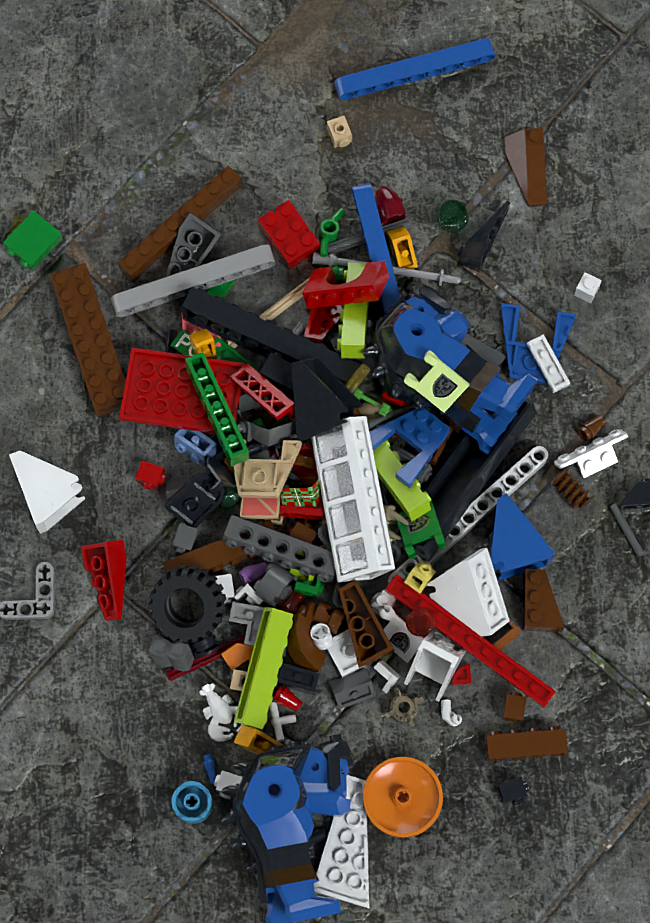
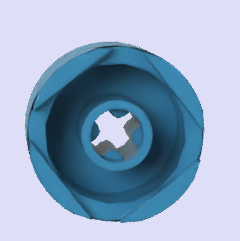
M189 781L180 785L173 793L172 808L181 821L188 824H197L208 818L213 808V800L209 790L199 782ZM191 798H194L197 804H194V807H190L187 802H191Z

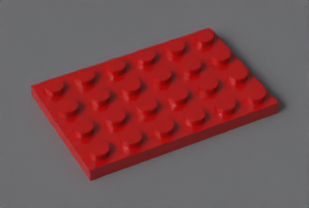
M132 348L119 420L216 434L186 370L185 359L191 356ZM206 358L236 422L241 388L231 381L230 376L243 368L245 363ZM244 375L239 378L240 381H243Z

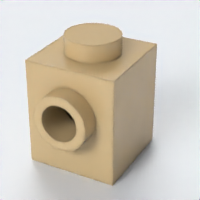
M345 116L327 121V130L335 148L345 147L352 142V133Z

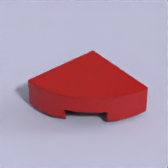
M470 664L461 666L455 672L452 686L472 684Z

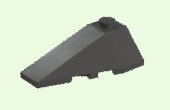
M190 213L179 228L166 277L200 266L222 233Z

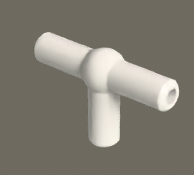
M272 702L269 706L272 717L271 724L274 726L276 740L280 742L284 740L281 725L296 722V716L279 717L277 703Z

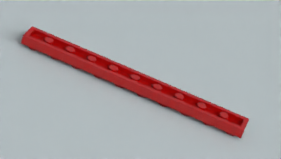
M396 574L385 589L387 593L544 708L556 692L554 689L482 636L478 635L422 592L418 593L404 583L405 580Z

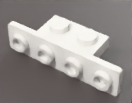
M613 430L604 438H596L587 446H580L570 454L559 456L554 461V464L559 469H562L576 462L581 476L585 478L617 463L618 460L612 445L627 438L628 435L623 430Z

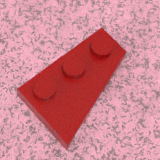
M341 305L312 308L304 336L308 337L311 342L323 344L340 321V311H344V308H341Z

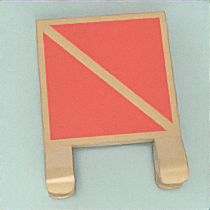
M279 495L278 498L242 497L240 518L278 519L281 496Z

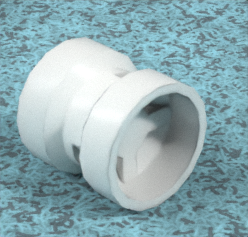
M322 623L312 627L310 634L315 646L320 650L331 647L333 637L329 627Z

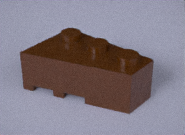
M525 569L523 631L563 632L565 627L545 569Z

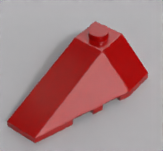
M124 540L81 546L84 567L86 571L90 572L92 577L91 585L93 588L96 587L98 592V603L105 620L122 619L127 559Z

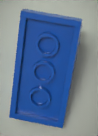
M505 493L497 499L490 551L494 572L499 570L502 573L497 580L501 581L524 574L525 569L544 568L552 563L555 553L509 495Z

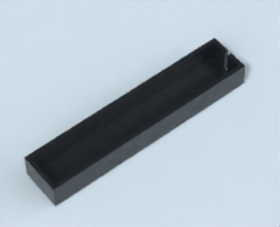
M526 398L516 411L517 415L514 421L489 454L480 450L478 441L467 433L425 491L433 503L444 540L537 414L533 401ZM485 409L490 415L495 413L493 411ZM398 527L394 533L401 538V540H396L398 546L405 549L402 535ZM435 537L413 545L416 555L428 562L439 549Z

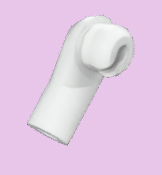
M441 700L442 719L451 726H458L462 722V717L451 711V700Z

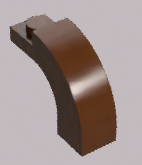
M314 602L302 605L297 610V614L293 615V625L287 636V648L290 656L299 668L319 672L327 655L315 646L310 636V624L318 608Z

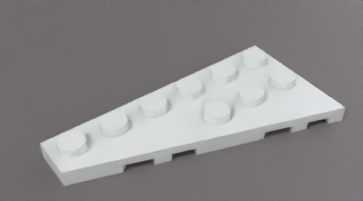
M346 775L347 792L351 799L350 812L341 817L333 818L317 871L319 881L314 883L313 887L314 892L369 909L367 814L363 805V790L366 780Z

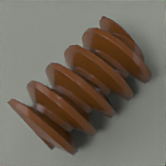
M568 468L556 477L552 486H559L557 491L558 493L564 492L562 495L564 499L570 497L567 503H574L573 510L582 509L594 499V495L587 497L590 491H582L585 485L578 486L577 483L580 479L572 480L574 473L567 474Z

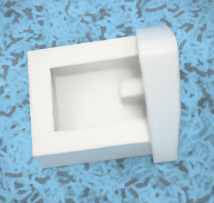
M382 660L377 663L374 669L388 680L382 689L387 694L401 675Z

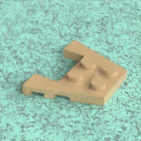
M283 440L281 460L249 459L234 465L238 495L245 498H278L301 449L302 442Z

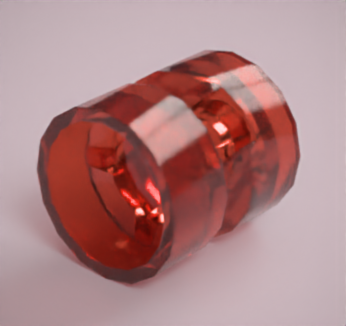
M426 607L416 609L406 619L408 631L415 636L427 634L436 624L434 612Z

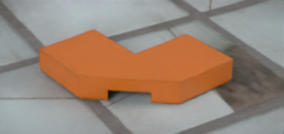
M235 643L222 652L221 655L230 669L233 670L247 660L250 662L254 646Z

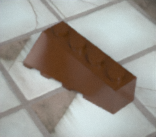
M357 580L341 587L339 592L358 667L360 668L377 661L395 651Z

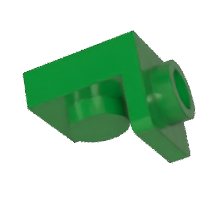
M317 579L316 586H312L311 582L301 580V582H296L294 593L317 599L318 594H322L325 583Z

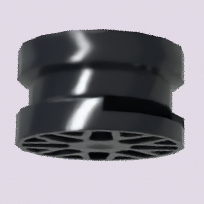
M213 632L207 638H201L199 642L189 643L191 649L195 651L193 654L196 659L207 656L220 648L219 643L215 641L216 637Z

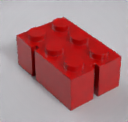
M290 200L277 206L275 213L271 210L258 218V227L288 270L312 257L314 252H320L319 241L312 231H309V227Z

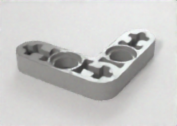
M41 562L36 567V600L3 601L0 603V618L4 620L47 619L54 614V568L48 562ZM44 567H47V569L50 570V572H47L46 578L47 580L51 579V582H40V580H44V575L40 572L44 570ZM47 585L50 587L51 590L48 595L40 594L42 586ZM14 605H17L16 611L18 615H15L14 611H9L7 615L1 612V610L5 609V606H8L9 609H15ZM23 605L31 607V612L28 615L21 614L20 609ZM34 605H36L37 609H42L44 605H47V607L50 608V610H48L46 614H43L41 610L36 611L37 615H34Z

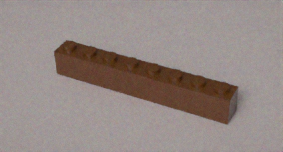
M229 166L223 169L118 262L120 271L133 283L175 245L179 228L190 213L204 220L242 187L241 177Z

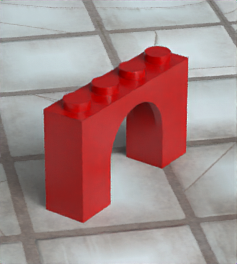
M385 261L368 262L359 277L348 283L336 285L337 281L332 267L314 269L302 295L307 309L378 301L390 276Z

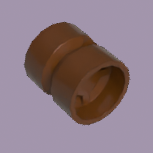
M321 601L311 624H325L329 627L331 634L337 635L346 615L344 611L338 608L333 610L331 605Z

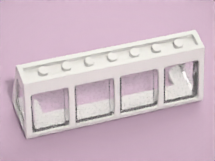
M348 417L342 419L348 420L347 423L311 438L338 582L370 580L395 569L367 417Z

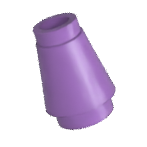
M263 562L243 567L239 571L242 583L244 585H251L266 574L267 565Z

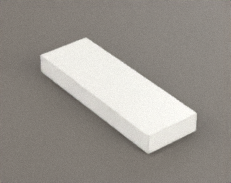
M544 334L526 343L553 393L570 385V381Z

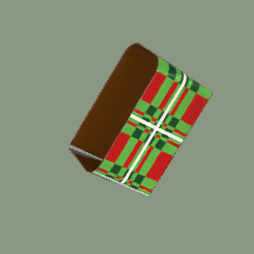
M299 477L302 482L298 483L294 480L291 482L292 488H282L280 496L283 505L316 507L322 500L318 477Z

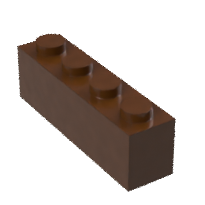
M560 726L549 727V730L541 731V728H531L529 732H521V729L510 730L507 734H502L501 731H492L485 738L488 761L564 756L568 754L566 729H561Z

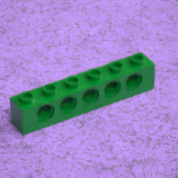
M204 352L186 358V370L230 466L232 467L249 460V450Z

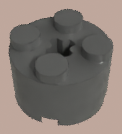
M271 563L267 567L263 579H259L255 583L254 589H256L257 597L272 608L278 609L277 605L282 606L293 592L294 588L291 586L293 582H297L298 578L280 565Z

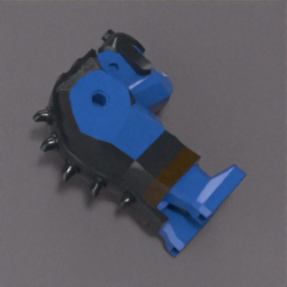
M411 282L405 290L408 293L405 298L401 296L394 306L391 305L388 308L385 316L378 320L370 346L365 348L362 354L366 357L372 356L374 359L375 369L372 375L379 379L388 397L416 404L418 408L423 406L434 408L457 434L462 429L478 441L480 450L489 454L514 421L517 415L516 411L530 395L538 380L529 373L512 384L498 376L500 367L486 361L461 343L469 327V322L464 314L452 310L451 303L442 299V296L434 288L425 284L415 285ZM429 350L470 384L445 412H442L418 391L404 383L405 376L408 373H411L420 381L433 367L424 360L425 354ZM485 409L493 411L495 413L490 415Z
M341 734L329 736L330 741L319 743L317 748L311 747L310 743L302 744V742H295L286 748H282V745L270 747L271 751L262 752L252 762H235L233 768L241 772L240 776H242L239 784L226 786L222 789L224 795L232 797L233 804L230 812L221 819V825L233 824L239 831V838L234 841L232 850L242 847L244 849L248 848L256 859L246 867V870L258 875L261 904L267 903L266 923H293L341 913L338 898L315 896L313 883L318 882L319 879L311 863V858L314 857L313 847L308 845V839L311 837L314 828L312 813L341 817L350 812L351 799L347 792L346 775L349 773V769L354 767V760L348 743L342 739Z

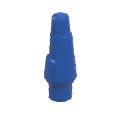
M211 754L204 755L205 769L207 770L210 783L214 784L216 779L214 760Z

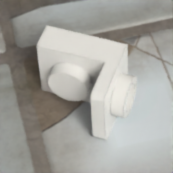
M248 584L245 587L240 586L234 593L236 595L234 600L237 603L247 596L246 601L250 605L262 607L265 604L262 599L256 596V591Z

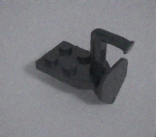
M223 449L214 457L209 456L207 458L206 472L192 476L165 503V509L190 527L197 528L222 502L224 486L237 487L235 475L221 464L223 459L226 458Z

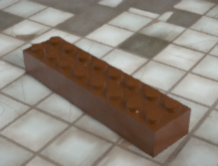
M86 263L51 273L50 277L96 416L101 417L121 410L126 381Z

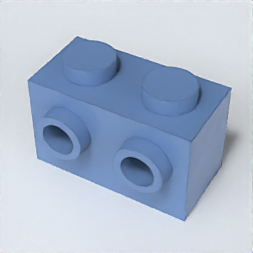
M180 429L174 435L175 448L180 453L187 454L196 464H201L205 467L207 465V458L216 455L217 443L199 431Z

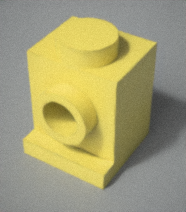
M420 560L411 570L404 583L418 593H421L431 581L436 571L433 570L431 564L423 563ZM416 576L423 581L422 584L414 580L413 577Z

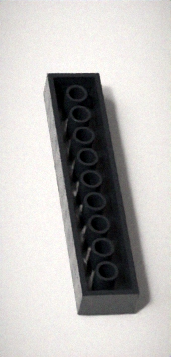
M192 287L182 305L183 320L202 329L207 328L209 332L263 357L269 353L274 354V352L283 355L285 357L284 360L289 363L291 361L297 362L304 359L318 358L353 394L363 381L365 366L360 361L341 358V352H333L324 344L311 342L308 337L304 335L298 336L289 328H281L271 320L259 318L254 312L250 311L248 313L236 304L226 303L223 298L219 296L213 297L204 289Z

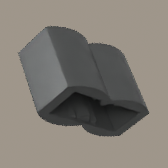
M163 638L153 639L149 649V653L156 665L161 667L172 666L179 671H189L195 659L187 644L181 642L171 643Z

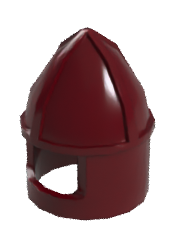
M380 186L375 194V202L381 225L385 226L406 219L407 214L402 204V198L390 188Z

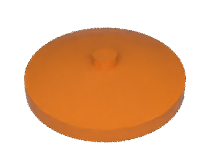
M395 757L379 764L368 776L363 790V805L369 820L381 832L398 838L413 837L430 828L439 816L443 803L442 787L434 771L425 763L410 757Z

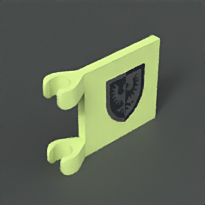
M429 350L425 354L424 360L433 367L420 381L414 375L408 373L405 376L404 383L418 391L442 412H445L470 384Z

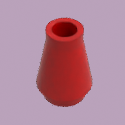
M281 685L273 696V699L276 701L275 703L296 712L303 703L287 687L284 688Z

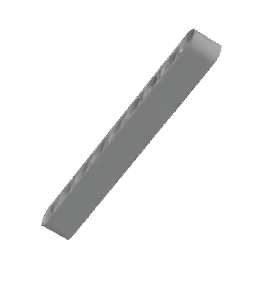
M261 245L117 293L111 297V302L116 316L124 317L187 296L192 287L205 290L271 268L276 262L270 246Z

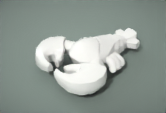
M213 683L210 685L206 684L199 693L200 695H206L209 707L203 709L204 716L207 720L213 716L208 726V734L211 739L217 742L227 741L234 734L224 735L223 732H229L230 729L219 726V723H230L233 714L236 716L238 706H229V704L234 703V700L228 694L221 698L213 691L215 687Z

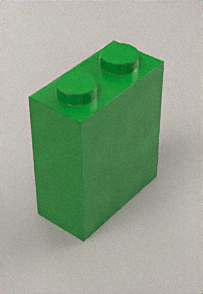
M33 210L3 242L4 251L12 258L15 256L23 268H29L34 271L63 238L57 229Z

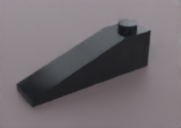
M506 201L467 241L465 247H460L457 254L459 264L480 272L509 211L511 202Z

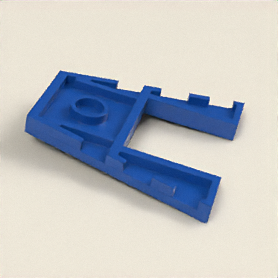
M502 303L501 312L509 379L518 380L529 373L538 380L536 384L547 385L548 383L526 343L515 341L520 306ZM557 312L553 347H551L557 360L573 326L576 314Z
M422 407L392 420L369 433L373 451L396 433L420 452L396 472V478L410 489L415 479L422 473L426 463H429L433 453L436 449L438 450L450 433V427Z

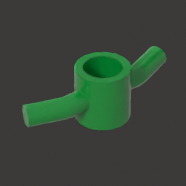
M342 208L331 219H326L321 223L319 239L321 241L320 256L323 258L328 256V244L337 240L339 231L337 221L345 214Z

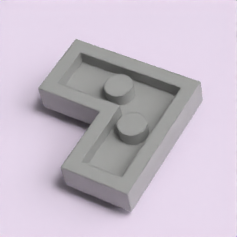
M232 602L229 621L247 624L244 644L254 646L264 607Z

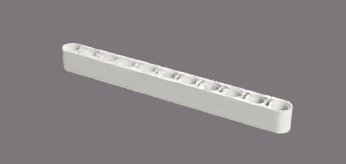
M536 446L471 503L454 527L459 531V534L456 536L449 534L445 539L446 547L438 549L429 562L423 561L419 556L408 559L389 576L388 585L396 574L406 580L409 575L406 568L408 566L415 567L420 560L431 565L435 563L496 508L497 499L499 498L493 497L491 493L499 491L502 496L505 493L510 496L544 466L548 457L547 450L542 446ZM539 453L544 459L536 460L534 454ZM527 466L530 471L523 473L520 467ZM512 478L516 483L508 485L506 479ZM484 503L487 505V509L480 510L477 505ZM471 516L473 522L466 523L463 517Z

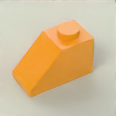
M405 226L387 231L390 247L397 266L407 269L417 268L418 265L411 236Z
M207 328L196 330L192 335H189L195 355L204 352L206 358L216 355L215 342Z
M241 725L234 741L235 744L257 755L262 752L271 751L270 747L283 745L258 729Z

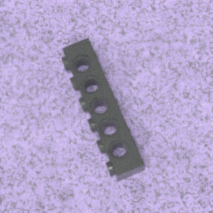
M231 515L222 539L226 546L230 548L237 547L249 555L261 556L265 561H274L280 563L284 568H293L303 575H312L322 582L332 583L336 569L331 551ZM245 534L249 539H242L240 535ZM264 541L267 543V546H261L258 542ZM277 548H283L286 552L279 553ZM295 555H301L304 559L298 560ZM318 561L322 564V566L317 567L313 564V562Z

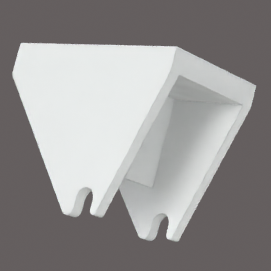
M22 451L9 454L34 523L40 534L48 531L85 500L84 496L76 497L82 490V485L76 483L79 480L78 476Z
M487 548L476 551L427 584L436 588V592L430 594L431 599L480 636L492 635L510 621Z
M432 630L423 639L404 684L408 685L415 671L442 684L436 697V701L439 702L466 650L448 637Z

